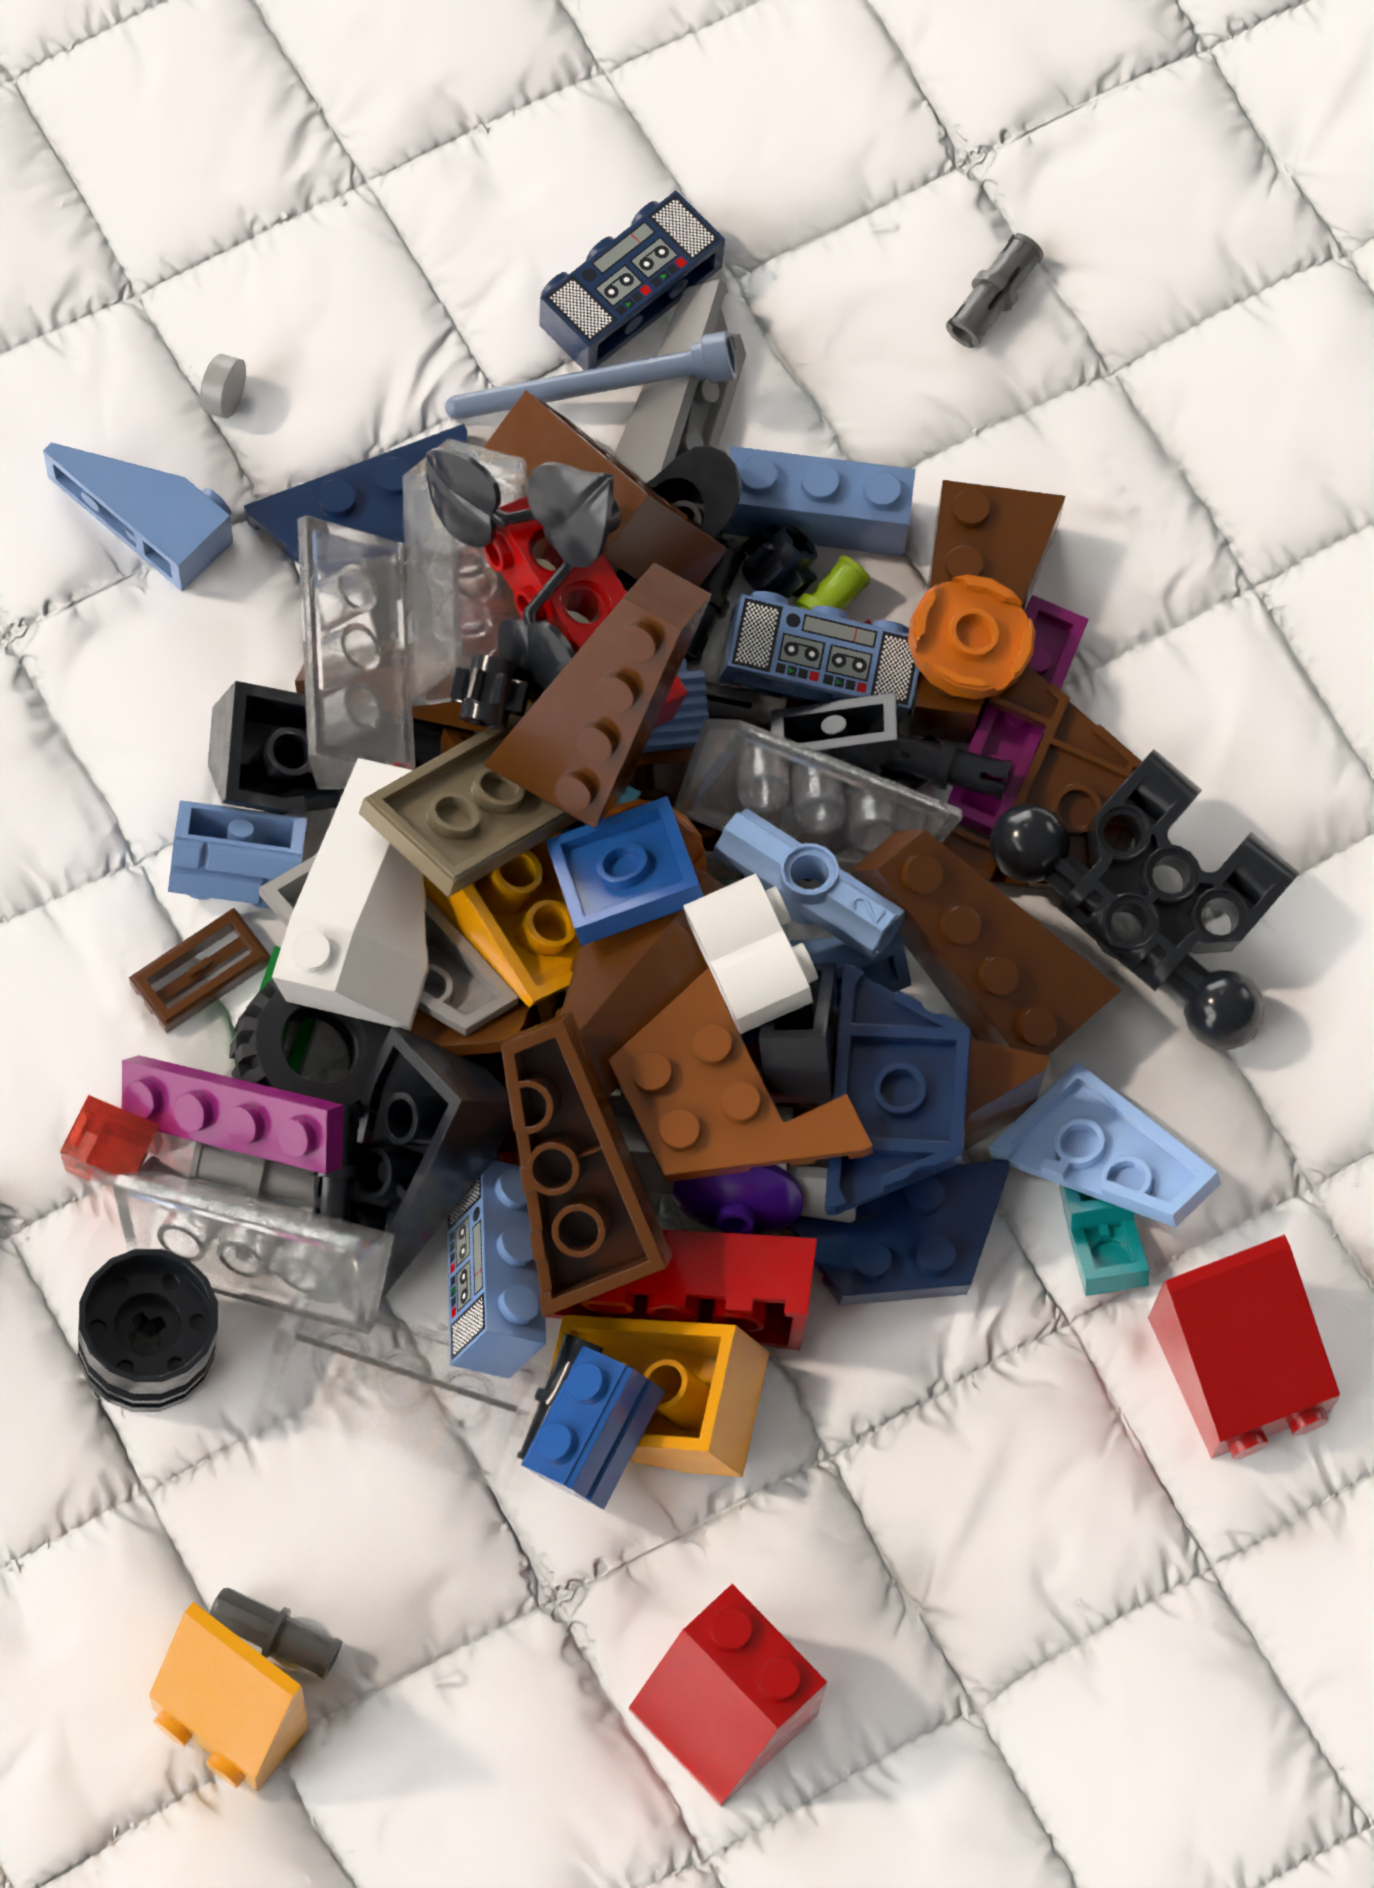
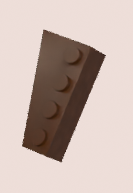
M926 829L895 831L849 871L855 879L905 911L904 922L897 933L902 938L906 948L965 1026L971 1028V1034L976 1040L1048 1056L1121 991L1119 987Z
M572 1011L511 1035L501 1044L513 1129L516 1132L521 1164L519 1169L523 1194L525 1193L531 1228L530 1240L533 1260L536 1261L540 1286L539 1299L543 1318L663 1270L668 1266L673 1254Z

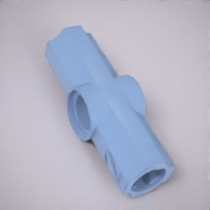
M747 808L741 813L737 812L724 827L722 835L714 847V858L745 878L757 874L764 890L776 886L791 920L801 924L818 925L871 961L885 952L894 941L896 933L904 922L905 911L841 870L835 856L827 848L818 844H801ZM803 879H814L823 885L815 889H804L795 883Z

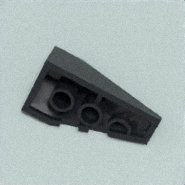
M235 680L212 707L207 765L221 803L282 815L337 808L358 758L396 767L408 764L414 770L441 755V737L444 728L474 731L393 714L385 710Z
M391 1027L365 1081L361 1104L370 1107L363 1142H357V1163L362 1164L361 1178L355 1179L351 1248L348 1265V1302L342 1303L355 1319H367L494 1160L512 1124L508 1090L486 1067L400 1027Z

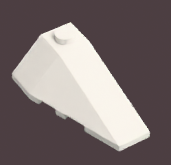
M361 758L357 759L290 917L272 975L286 1002L411 1031L429 971L425 927V911H427L424 875L358 813L365 797L413 770Z

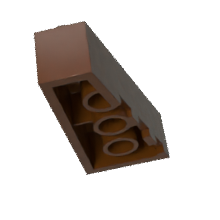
M527 390L524 391L482 448L488 456L500 465L494 475L523 497L527 493L530 473L534 468L543 463L557 462L584 471L613 474V497L620 509L621 523L616 531L608 535L603 554L616 575L622 569L639 580L652 564L656 563L700 587L728 550L714 537L693 525L692 519L654 492L649 484L617 461L616 457L568 418Z
M943 480L936 512L927 591L936 584L938 586L941 583L949 582L952 577L966 574L986 577L1012 590L1022 601L1021 608L1025 610L1049 547L1057 532L1066 496ZM919 670L915 686L910 736L924 738L930 735L939 740L949 739L970 744L988 697L970 699L952 696L931 684Z
M653 563L483 765L596 828L626 792L712 594L662 566Z

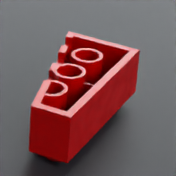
M662 1229L673 1254L665 1269L545 1316L562 1319L566 1315L737 1325L761 1346L800 1351L808 1315L817 1238Z

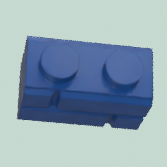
M582 1346L567 1379L563 1382L521 1466L540 1476L553 1486L604 1510L665 1390L648 1380V1378L635 1369L586 1346Z

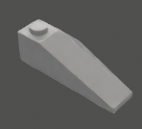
M317 854L259 887L260 897L287 927ZM426 895L425 927L429 971L418 1009L464 1036H468L519 1004V997Z

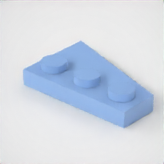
M1078 1061L988 1147L991 1159L994 1161L1008 1160L1010 1167L1175 1228L1221 1184L1217 1170Z

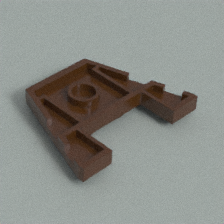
M1027 664L1015 684L999 695L988 697L986 705L1045 731L1013 806L1025 803L1040 804L1056 812L1066 825L1070 838L1069 852L1088 869H1091L1087 826L1142 761L1100 724L1097 726L1069 701L1070 697L1054 683H1048ZM934 818L929 833L991 884L1055 890L1044 880L1036 883L1020 882L1003 874L993 861L989 847L990 841L938 818ZM1119 824L1108 825L1104 828L1105 841L1111 848L1123 852L1129 850L1133 835L1128 828Z

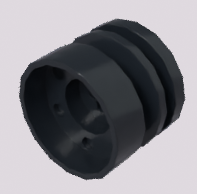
M133 1249L110 1258L89 1278L79 1301L78 1361L88 1384L107 1402L131 1412H161L185 1402L204 1384L215 1357L218 1333V1301L208 1278L189 1259L164 1249ZM142 1331L148 1338L158 1333V1347L152 1349L146 1342L135 1346L136 1332Z

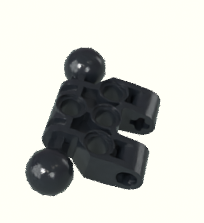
M1155 749L1132 772L1087 826L1091 869H1088L1069 852L1070 838L1066 825L1056 812L1040 804L1025 803L1010 807L1001 814L991 829L989 847L993 861L1003 874L1020 882L1036 883L1043 880L1046 881L1065 898L1058 909L1093 938L1105 954L1121 962L1154 992L1164 983L1185 1001L1184 1016L1187 1026L1198 1041L1214 1049L1231 1050L1244 1046L1256 1037L1263 1024L1265 1006L1262 995L1253 981L1236 971L1220 969L1209 972L1188 953L1232 952L1299 875L1295 868L1252 832L1249 833L1222 866L1214 872L1203 871L1197 859L1190 851L1181 846L1171 844L1167 836L1168 830L1202 792V789ZM1112 824H1119L1128 828L1134 838V848L1125 852L1111 848L1105 841L1104 828ZM1165 865L1176 869L1182 878V890L1176 893H1166L1160 890L1153 880V868ZM1218 907L1225 911L1231 922L1230 933L1216 935L1208 931L1201 919L1202 909ZM1119 912L1134 915L1142 927L1141 938L1130 941L1117 936L1111 924L1112 915Z

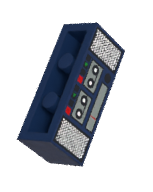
M676 190L660 203L651 201L639 210L633 218L630 227L616 238L607 236L600 240L590 250L584 263L570 274L567 272L557 274L546 284L540 297L539 326L583 370L597 368L679 303L685 289L704 283L722 268L725 238Z

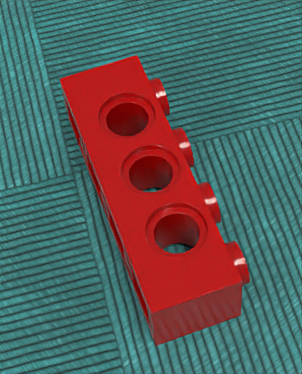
M528 495L498 507V509L504 512L529 509ZM537 520L509 526L496 524L495 540L489 545L482 547L485 558L491 568L498 573H502L513 591L515 605L522 619L525 607L565 561L548 542L544 534V527ZM603 553L599 560L589 567H575L538 613V621H546L554 625L569 641L575 654L627 594ZM536 559L550 562L556 570H548L542 567ZM567 611L581 614L587 619L588 623H580L574 620ZM678 675L675 677L654 728L671 721L688 694Z

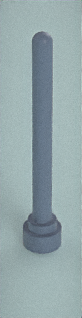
M726 330L702 335L701 342L692 343L691 350L454 395L447 400L445 410L449 417L456 420L511 410L525 390L543 402L548 403L689 375H696L698 380L708 378L710 383L714 384L737 378L736 359L730 335Z

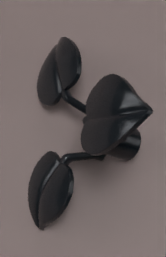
M443 447L434 448L425 455L427 458L425 470L428 489L436 514L446 530L455 539L467 546L482 548L495 540L496 524L509 526L537 520L544 527V534L548 542L565 560L525 607L523 620L509 616L499 624L497 634L499 656L520 665L517 680L529 682L531 689L528 700L534 704L575 655L569 641L554 625L546 621H538L539 610L575 567H589L599 560L605 548L608 535L619 528L621 513L613 497L614 475L584 471L563 463H543L534 468L528 478L527 495L530 508L515 512H504L498 509L501 501L499 485L481 463L456 450Z

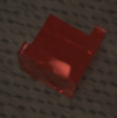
M88 1095L60 1150L64 1169L66 1172L89 1181L93 1171L96 1170L121 1182L131 1184L135 1181L148 1153L158 1155L163 1145L160 1125Z

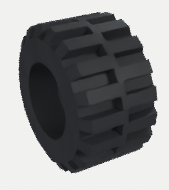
M272 979L256 994L235 1025L233 1031L236 1032V1038L230 1044L229 1058L236 1059V1067L231 1071L232 1078L331 1102L361 1105L360 1118H363L370 1109V1107L361 1104L365 1081L392 1026L286 1002L275 981ZM301 1018H317V1020L329 1024L338 1031L344 1039L349 1053V1068L343 1079L330 1084L315 1083L304 1079L290 1067L284 1056L281 1041L283 1029L290 1021Z

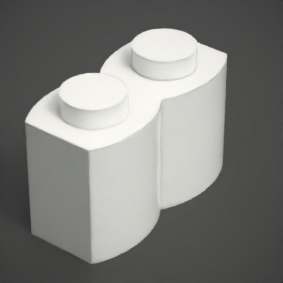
M753 874L683 905L692 933L740 1034L813 1002L808 983L817 980L818 975L804 944L800 943L791 947L782 929V926L791 923V918L776 886L764 890L757 874Z

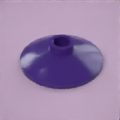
M777 1165L750 1168V1172L674 1181L673 1185L674 1201L686 1216L705 1227L723 1233L758 1235L784 1229L799 1218L804 1205V1192L799 1182L790 1173Z

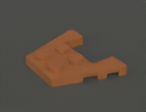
M709 968L609 1059L610 1068L665 1182L750 1172V1168L790 1163L791 1166L815 1164V1160L841 1156H848L849 1159L862 1158L873 1153V1145L847 1094L787 1122L782 1121L728 1012V1008Z

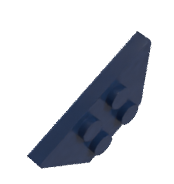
M463 423L244 505L245 518L248 524L256 531L262 528L285 547V554L299 565L317 572L321 577L322 583L344 600L362 594L360 562L364 559L417 546L422 547L428 568L459 557L460 541L455 539L446 530L436 514L427 484L425 470L427 458L425 455L428 451L437 447L448 448L466 454L468 443L467 429Z
M843 965L833 1100L845 1094L848 1095L873 1145V1153L866 1157L849 1159L848 1156L828 1158L824 1206L826 1215H838L961 1164L964 1159L972 1043L971 1028L945 1014H934L926 1010L919 1000L900 990L895 993L865 977L864 971L853 965Z
M1009 1161L958 1164L857 1206L855 1221L851 1223L800 1215L788 1227L794 1233L793 1237L817 1238L814 1265L821 1273L822 1283L839 1306L967 1295L1010 1170Z

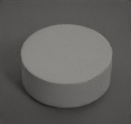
M220 353L210 361L204 373L200 389V405L205 413L229 418L235 412L242 397L246 380V364L243 359Z

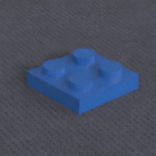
M668 796L604 818L596 828L585 825L545 840L581 946L683 910V905L704 897Z

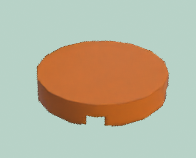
M968 574L952 577L949 582L941 583L938 586L936 584L925 592L910 619L908 645L915 665L934 686L952 696L970 699L995 696L1019 680L1033 655L1035 629L1031 617L1028 620L1025 611L1021 608L1022 601L1017 595L991 578Z

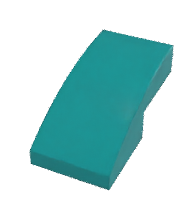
M1059 1185L1068 1232L1085 1296L1149 1286L1150 1269L1135 1224V1213Z

